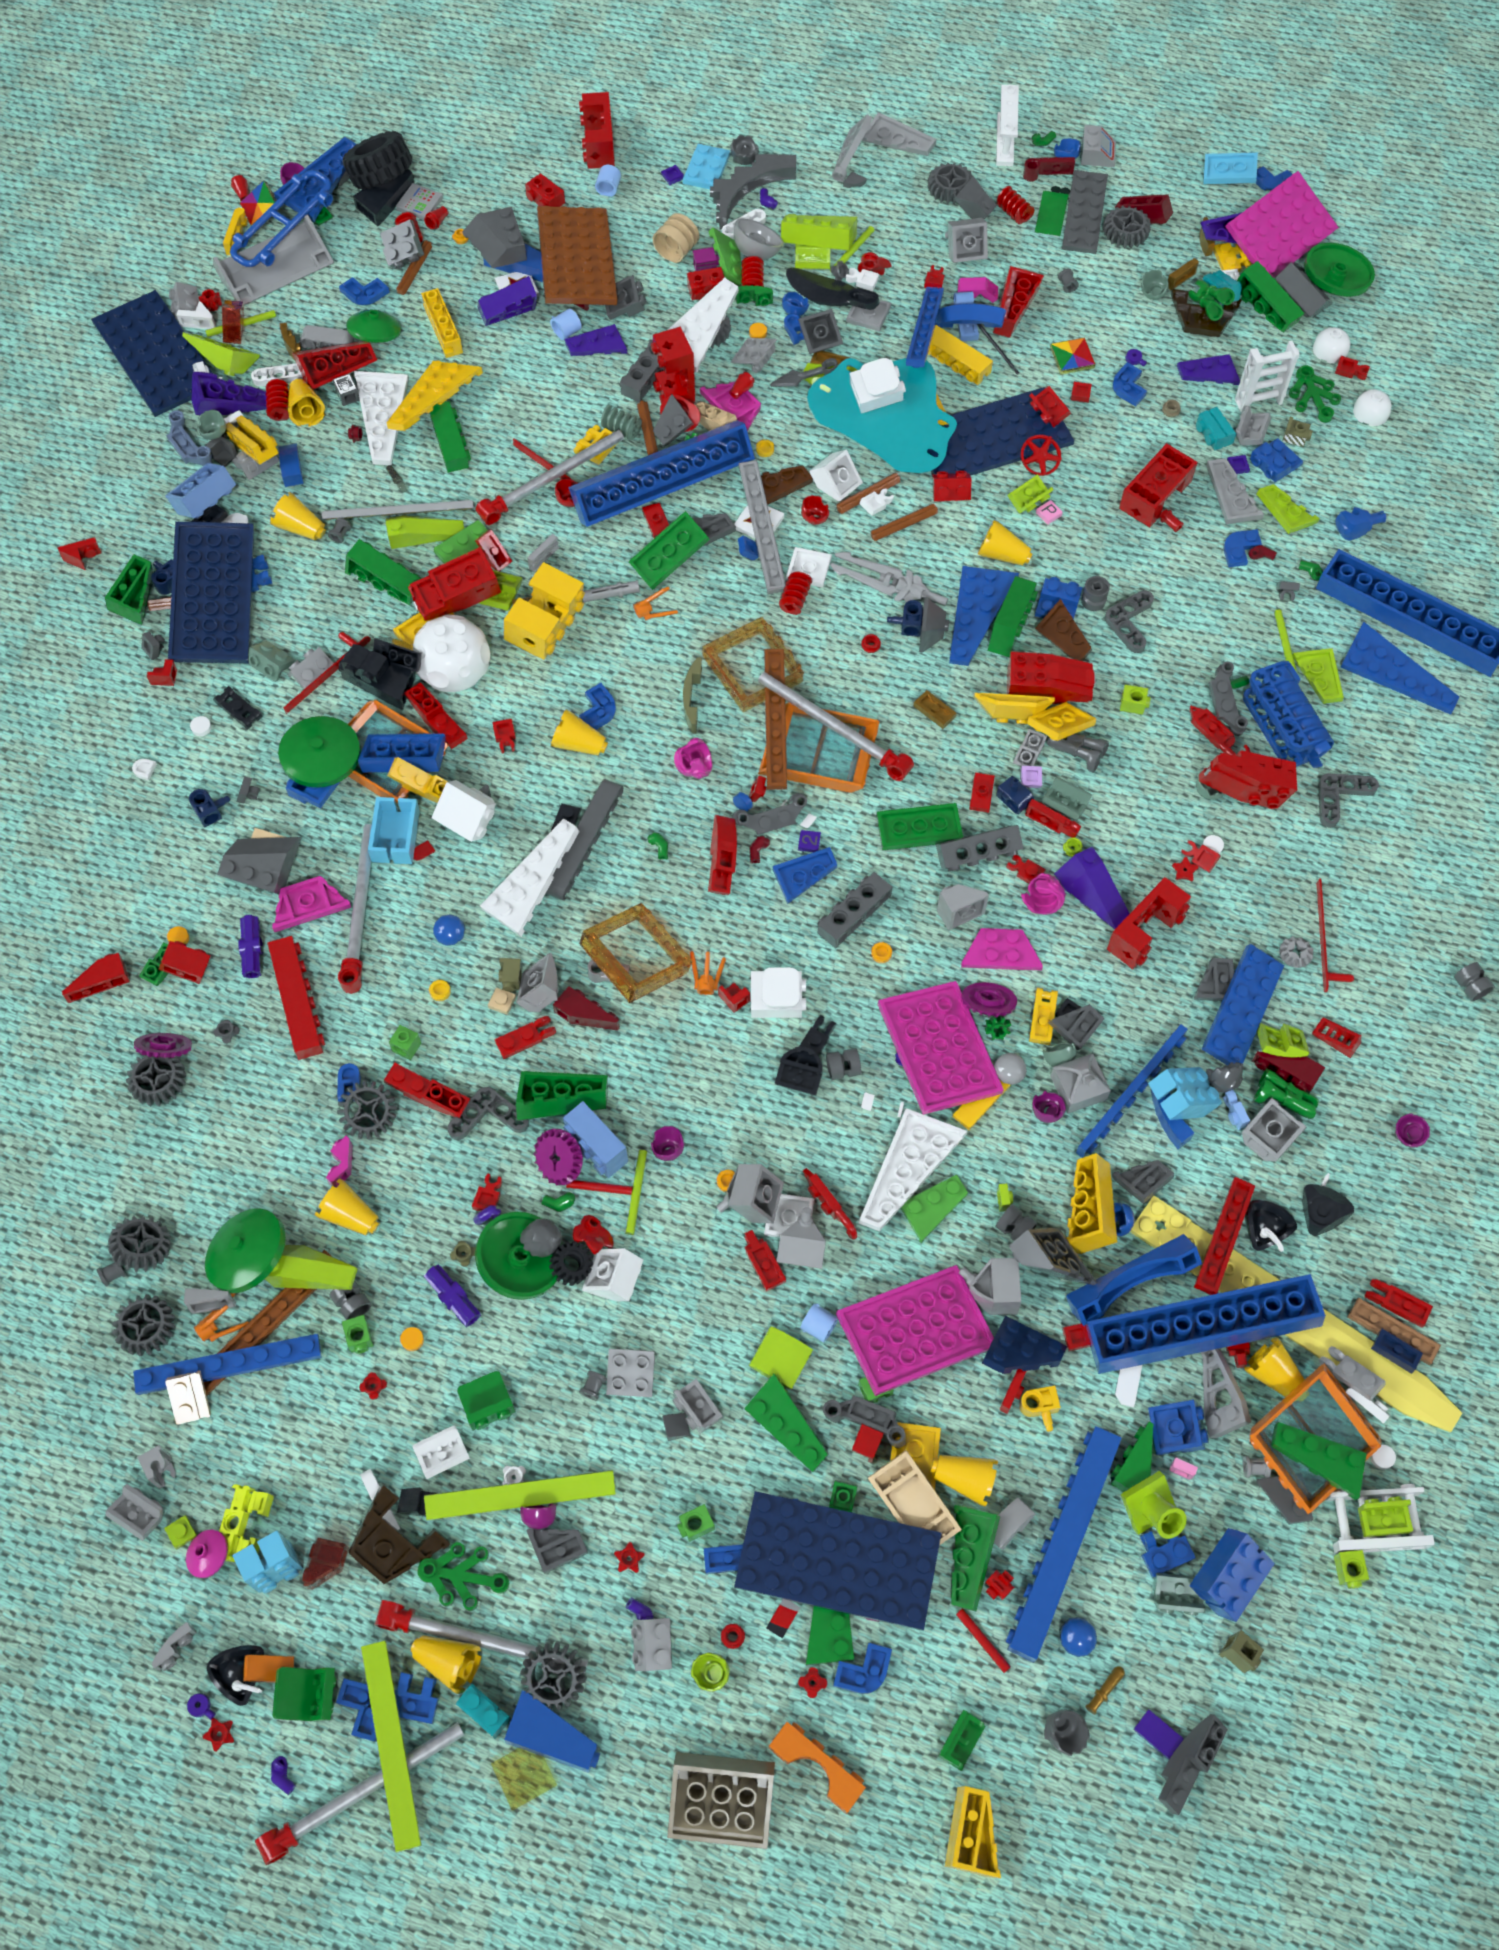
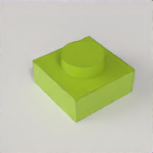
M1007 1183L999 1184L996 1191L1000 1212L1006 1211L1013 1204V1193L1008 1190Z
M186 1515L164 1528L176 1550L197 1536Z

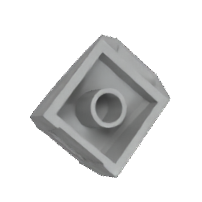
M552 953L544 956L522 974L516 1003L529 1012H541L543 1008L558 999V978Z
M1271 1098L1242 1131L1244 1144L1264 1161H1277L1307 1127Z

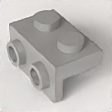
M175 282L174 287L170 289L171 312L176 320H178V310L196 311L199 302L197 286Z
M1250 406L1245 407L1244 412L1240 416L1239 426L1235 430L1236 438H1238L1240 445H1262L1271 421L1270 413H1252Z
M242 451L236 455L232 462L237 468L243 470L247 479L251 480L278 463L279 459L275 455L262 464H258Z
M320 647L315 651L311 648L303 655L305 659L301 663L297 660L289 667L291 671L287 675L289 677L292 676L303 689L334 664Z
M697 1379L679 1391L678 1389L673 1391L674 1399L672 1401L679 1411L683 1410L688 1416L685 1419L692 1430L697 1429L699 1434L723 1418Z
M126 1484L123 1487L122 1495L106 1510V1516L143 1541L162 1521L163 1508L156 1500H150L144 1496L138 1488Z
M670 1618L633 1620L631 1635L634 1640V1652L632 1661L635 1671L672 1669Z

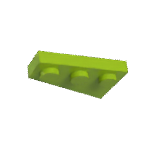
M1274 484L1260 488L1256 494L1288 534L1312 526L1320 520L1316 515L1311 516L1306 512L1307 508L1303 505L1298 506L1292 502L1291 497Z
M1333 648L1293 653L1295 662L1323 704L1343 701L1344 696Z

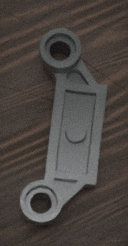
M1226 661L1216 669L1214 680H1210L1208 684L1217 720H1222L1229 725V730L1234 736H1240L1245 732L1248 721L1245 717H1241L1238 714L1230 682L1234 665L1232 662Z
M794 793L790 796L789 804L753 815L739 809L733 813L732 818L735 819L736 825L753 829L757 835L796 824L795 819L803 807L806 806L807 799L802 793ZM798 798L802 799L800 805L797 803ZM743 814L745 818L741 822L739 818Z
M854 1395L851 1400L841 1403L836 1400H829L823 1406L825 1417L833 1423L847 1419L859 1425L863 1424L887 1435L889 1443L895 1448H902L906 1443V1433L895 1420L897 1415L895 1411Z

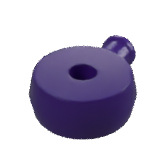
M1131 349L1126 353V362L1131 365L1140 364L1144 367L1147 364V361L1142 359L1141 351Z
M197 1693L189 1698L187 1710L191 1716L199 1718L205 1715L212 1720L216 1715L210 1709L211 1703L207 1695ZM200 1702L201 1706L197 1708L196 1705Z

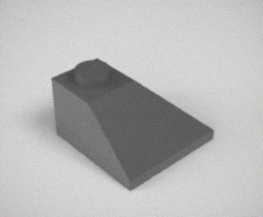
M974 176L970 178L954 197V200L971 219H985L997 206L996 201Z
M832 309L798 319L809 354L843 345Z
M927 598L924 599L919 652L926 651L944 638V631L948 632L949 629L946 611Z

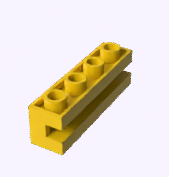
M436 288L421 293L424 309L445 357L449 358L462 354L461 339L439 289Z
M935 325L928 355L935 357L941 364H946L955 373L965 376L969 382L979 385L983 381V375L988 376L991 373L993 360Z
M240 415L235 418L239 427L236 428L230 422L226 424L225 431L230 441L258 464H262L279 454L276 449L278 445L273 436H268L265 430L262 431L257 424L254 425L251 419H246Z

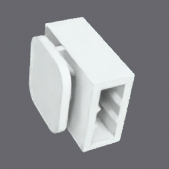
M887 358L878 359L864 364L860 370L849 373L850 384L861 414L903 401V393L906 392L903 381L900 382L898 378L900 377L899 369L897 366H894L892 360Z
M457 780L450 781L444 787L432 819L472 842L482 839L486 834V827L494 815L496 803H494L491 797L475 788H469Z
M790 967L751 971V1018H802V1011H806V998H802V991H806V979H802V971H797Z

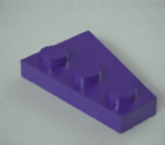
M615 324L564 339L571 356L593 355L594 353H604L606 355L617 352L628 354Z
M1230 354L1183 361L1177 364L1182 380L1197 382L1213 381L1218 384H1223V382L1233 383V385L1240 384V379Z

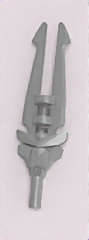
M851 552L835 553V556L880 573L879 580L834 563L830 564L831 568L839 576L847 574L889 596L898 593L894 598L895 601L904 599L905 602H908L910 600L927 598L945 606L948 602V598L930 592L922 583L921 577L918 575L913 576V573L908 569L905 577L902 575V570L854 558L851 556Z

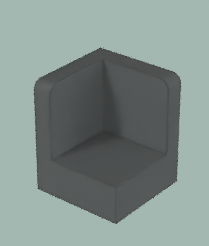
M222 436L215 440H210L205 445L210 448L212 459L224 467L236 458L235 446Z

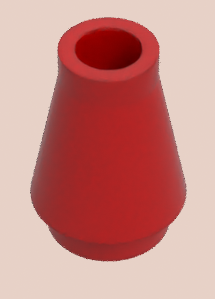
M242 175L234 176L231 179V187L240 201H242L249 195L248 182Z
M441 206L427 213L424 222L429 229H437L449 212L446 207Z
M748 372L739 374L732 389L729 391L731 397L738 399L753 387L755 380Z

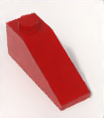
M108 954L93 963L62 991L66 1001L71 1003L129 983L127 970L120 954Z

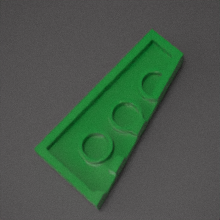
M773 1374L744 1409L809 1470L814 1472L829 1453L805 1420L802 1412L793 1402L788 1391L781 1384L778 1376Z
M1280 1422L1275 1424L1271 1447L1296 1463L1300 1462L1308 1467L1310 1472L1322 1476L1329 1481V1484L1337 1489L1344 1490L1354 1500L1360 1498L1367 1453Z
M955 1505L956 1521L962 1530L955 1534V1549H953V1560L955 1562L954 1572H952L951 1605L976 1612L1000 1516Z
M814 1606L806 1665L854 1661L849 1614Z

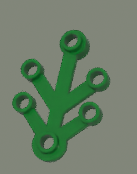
M1303 365L1297 370L1296 378L1298 380L1289 391V396L1296 399L1299 397L1300 389L1304 383L1307 387L1301 400L1296 403L1295 409L1298 412H1304L1308 401L1312 397L1319 412L1318 419L1323 423L1330 422L1333 418L1334 410L1331 407L1325 406L1321 397L1328 399L1332 405H1338L1341 401V396L1329 392L1333 390L1335 385L1332 380L1316 376L1311 366ZM1314 383L1322 385L1323 389L1315 386Z
M460 1542L454 1543L450 1551L437 1560L426 1558L420 1562L417 1569L419 1578L423 1582L432 1583L439 1594L440 1603L445 1607L451 1606L454 1603L455 1597L452 1592L446 1590L440 1578L451 1580L463 1600L464 1608L468 1611H473L477 1608L478 1600L470 1594L463 1582L491 1587L492 1591L497 1594L505 1593L510 1585L508 1577L503 1573H497L492 1577L466 1572L479 1562H485L488 1559L489 1552L483 1546L477 1547L472 1556L453 1569L443 1567L453 1559L461 1558L465 1555L466 1549ZM457 1546L462 1547L460 1554L454 1553V1549ZM483 1550L486 1554L484 1558L480 1559L477 1557V1553ZM432 1566L433 1572L431 1574H426V1567ZM497 1579H503L504 1583L501 1587L495 1586ZM446 1594L451 1595V1600L448 1603L443 1602V1597ZM468 1599H474L475 1603L472 1607L466 1606Z

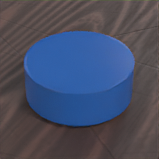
M739 792L733 797L734 805L738 809L748 812L753 807L751 799L745 793Z

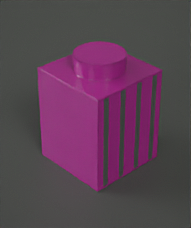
M713 247L693 250L695 271L717 268V265H720L718 262L719 256L715 254Z

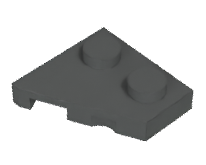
M673 395L669 397L653 430L664 447L694 425Z
M726 513L716 515L704 514L703 518H692L710 539L703 546L736 531V526Z
M1212 958L1209 961L1195 993L1194 1000H1223L1234 975L1233 959Z
M1089 1004L1052 1019L1048 1023L1071 1045L1074 1043L1076 1050H1080L1105 1018Z
M1159 1160L1148 1162L1146 1165L1131 1167V1170L1127 1172H1114L1112 1178L1142 1204H1145L1174 1178V1172Z
M1296 1473L1295 1475L1305 1487L1302 1473ZM1279 1476L1256 1480L1258 1487L1262 1488L1270 1498V1502L1281 1512V1516L1289 1525L1313 1521L1312 1512L1307 1514L1304 1508L1300 1509L1293 1499L1294 1495L1289 1488L1285 1489L1278 1478Z
M526 1530L544 1574L588 1554L579 1530Z

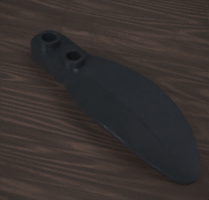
M791 267L786 271V277L790 285L798 293L814 303L827 306L851 305L867 310L875 309L880 303L876 292L855 288L845 282Z

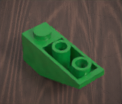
M1150 1421L1145 1427L1142 1425L1139 1427L1134 1436L1138 1440L1134 1446L1129 1444L1123 1454L1126 1460L1122 1466L1117 1464L1111 1474L1114 1477L1111 1484L1122 1492L1127 1491L1151 1476L1153 1423Z

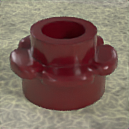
M352 425L348 429L349 439H352L353 443L362 440L363 432L361 426Z

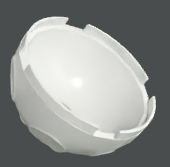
M444 615L426 622L415 635L413 647L422 652L419 672L416 673L421 680L423 679L436 690L458 692L474 686L488 670L490 650L485 634L465 617Z

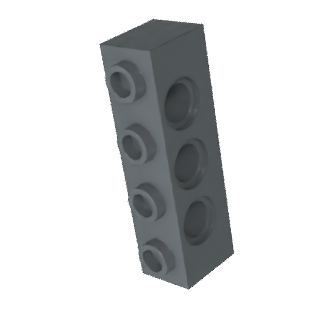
M650 340L646 350L640 353L636 363L631 365L629 372L621 378L619 384L622 395L639 403L653 386L655 373L664 371L663 367H659L657 354L652 352L651 343H653V340Z
M1010 825L936 844L941 868L948 869V871L960 869L959 865L966 863L967 866L977 865L979 860L986 859L987 862L999 859L998 855L1006 854V857L1017 855V850L1024 849L1018 825ZM999 838L1003 841L1001 849L996 847V841ZM979 843L984 846V851L981 854H978L976 851ZM959 848H962L965 853L962 859L957 857V850Z
M875 872L870 876H865L860 882V886L850 890L843 902L835 904L832 912L828 916L824 915L818 921L817 933L836 949L891 897L893 887ZM868 894V895H871L872 897L867 898V897H864L863 895ZM854 907V908H857L858 910L852 911V910H850L849 908ZM836 921H842V922H844V923H843V924H837V923H835V922H836Z

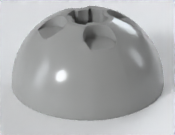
M742 218L735 222L734 240L737 248L743 255L747 257L757 256L762 260H767L775 256L784 244L782 238L771 228L750 219Z

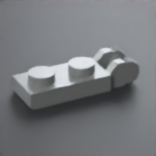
M1333 1346L1328 1349V1353L1340 1362L1337 1366L1325 1356L1319 1359V1363L1321 1365L1325 1363L1337 1379L1369 1401H1372L1386 1385L1385 1380L1349 1356H1345L1342 1351Z

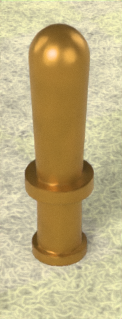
M1115 1667L1099 1690L1096 1689L1094 1692L1096 1695L1085 1706L1090 1713L1095 1715L1103 1701L1107 1702V1696L1125 1675L1122 1667Z

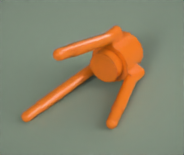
M670 587L663 588L645 600L633 604L638 618L644 617L646 621L651 618L677 614V610L650 614L653 611L650 602L664 594Z
M691 951L690 956L695 980L694 989H697V993L701 995L714 994V990H718V983L726 958H722L714 980L713 976L709 975L710 952L707 951L704 975H701L699 979L695 955Z
M230 1293L232 1297L236 1295V1293ZM225 1305L219 1310H213L194 1329L204 1342L207 1339L213 1342L221 1336L244 1328L249 1322L247 1321L216 1333L215 1331L218 1330V1327L214 1321L228 1309V1305Z

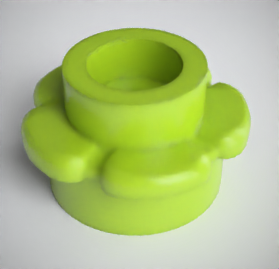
M1069 838L1063 844V851L1070 857L1083 851V845L1078 838Z

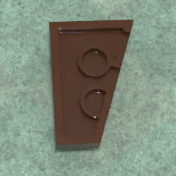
M803 465L781 469L780 472L772 474L764 472L761 475L767 505L813 483L812 476Z
M1061 599L1035 628L1038 633L1071 659L1084 661L1092 651L1091 646Z

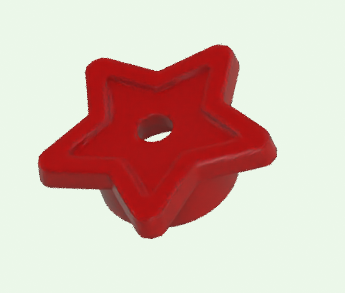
M1184 857L1181 863L1172 864V867L1176 870V880L1187 879L1192 882L1194 880L1193 873L1199 869L1198 865L1190 864L1187 857Z
M631 1542L622 1551L614 1552V1555L620 1561L619 1572L630 1569L635 1573L639 1571L638 1562L645 1554L636 1551Z
M215 1718L211 1720V1727L202 1738L212 1742L215 1752L219 1750L223 1743L234 1742L230 1734L233 1722L230 1720L220 1723ZM218 1732H221L222 1735H221V1736H217V1733H218Z

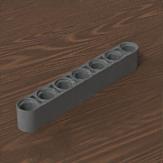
M606 779L602 780L577 826L580 832L570 850L563 855L561 859L562 864L560 868H556L553 874L554 879L545 894L563 901L566 900L565 895L570 892L575 883V877H578L584 866V860L588 859L593 850L591 847L593 844H596L602 833L600 831L607 824L610 812L614 811L619 801L617 800L619 795L622 796L624 787Z

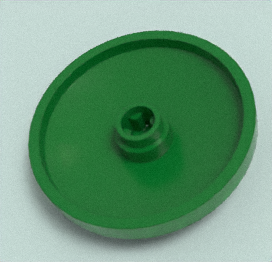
M1318 244L1310 249L1304 261V268L1310 280L1324 291L1338 296L1353 297L1362 295L1369 290L1375 278V271L1371 262L1362 253L1344 244Z
M329 716L310 717L294 724L283 735L278 749L279 760L285 774L300 785L315 788L331 786L347 778L356 768L361 754L359 740L355 731L344 721Z
M261 1208L243 1211L228 1220L218 1230L208 1247L205 1257V1272L208 1280L221 1291H229V1293L244 1292L261 1283L273 1271L282 1256L286 1241V1233L282 1221L272 1212Z
M526 1212L502 1214L485 1226L477 1240L475 1262L480 1276L491 1289L507 1298L517 1300L536 1298L549 1291L557 1282L558 1276H552L551 1273L554 1269L549 1268L552 1254L543 1258L532 1256L529 1251L523 1249L524 1244L520 1242L522 1231L534 1220L542 1219L536 1215Z

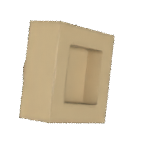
M496 988L488 1003V1008L508 1015L516 995Z

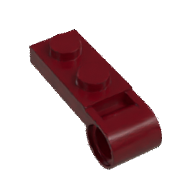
M1075 157L1029 158L1025 161L1023 178L1026 181L1033 182L1038 179V175H1073Z

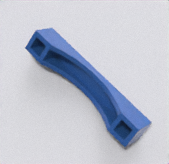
M1182 1234L1096 1279L1097 1283L1095 1285L1086 1284L1067 1294L1066 1298L1072 1313L1085 1326L1087 1321L1096 1320L1104 1316L1109 1306L1132 1287L1157 1277L1184 1274L1198 1267L1202 1262L1197 1247Z

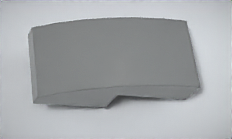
M1028 729L1013 764L1020 767L1034 766L1047 740V736Z
M1017 1497L998 1515L1000 1516V1521L994 1543L1000 1549L1004 1550L1018 1531L1022 1532L1036 1515L1020 1498Z
M186 1622L166 1640L152 1662L154 1669L166 1671L177 1663L176 1659L181 1655L176 1648L188 1645L193 1640L192 1636L197 1633L193 1625Z

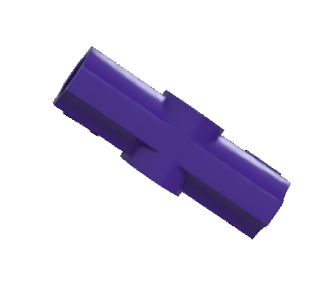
M244 915L243 918H240L241 939L238 940L239 953L242 958V975L244 978L249 979L258 978L262 975L261 955H263V952H261L263 943L260 937V921L258 916Z
M439 1264L431 1267L424 1275V1279L438 1294L437 1296L440 1301L445 1303L449 1311L452 1310L466 1328L471 1326L479 1319L481 1313L467 1298V1294L456 1281L453 1282Z

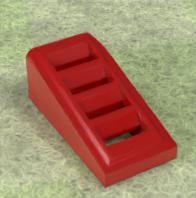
M1324 1017L1312 1032V1035L1349 1058L1353 1056L1361 1044V1035ZM1326 1026H1328V1031L1326 1032V1034H1323L1322 1031ZM1333 1031H1336L1337 1033L1335 1034V1036L1331 1038L1330 1035L1333 1033ZM1341 1036H1344L1342 1042L1338 1041ZM1349 1040L1352 1041L1349 1046L1346 1045Z

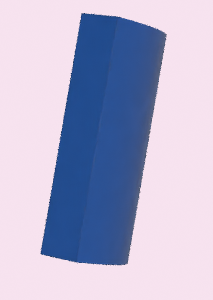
M368 734L358 759L362 773L389 772L394 759L399 757L425 772H439L444 753L445 734Z

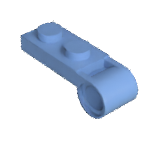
M973 291L954 293V305L974 304ZM957 324L961 341L979 339L977 324Z

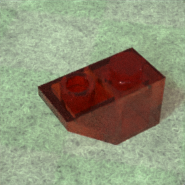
M225 300L222 306L223 343L241 344L244 302Z
M318 1538L316 1544L313 1543L309 1557L312 1559L309 1568L306 1567L302 1577L303 1586L313 1590L341 1573L349 1547L345 1543Z

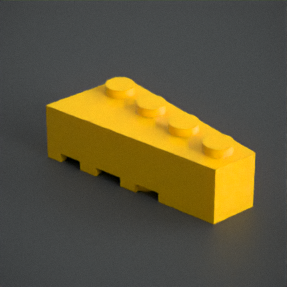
M1095 1153L1078 1159L1073 1184L1075 1195L1071 1198L1070 1206L1073 1208L1071 1218H1068L1067 1227L1069 1228V1235L1066 1239L1077 1254L1117 1243L1110 1163Z

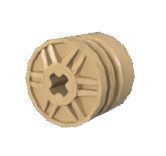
M674 213L654 234L653 245L663 258L673 263H678L696 245L699 240V232L693 221L687 216Z

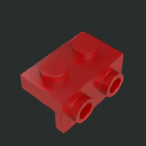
M1050 386L1037 396H1034L1033 393L1029 395L1032 400L1030 405L1036 412L1039 410L1042 413L1040 417L1045 424L1050 423L1053 428L1071 414L1070 410Z
M940 471L932 475L933 501L971 500L972 478L966 471H956L955 474Z

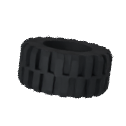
M387 131L371 136L356 144L344 154L342 163L353 186L357 189L365 190L366 188L371 189L375 186H381V184L387 183L403 174L412 164V156L403 136L396 131Z

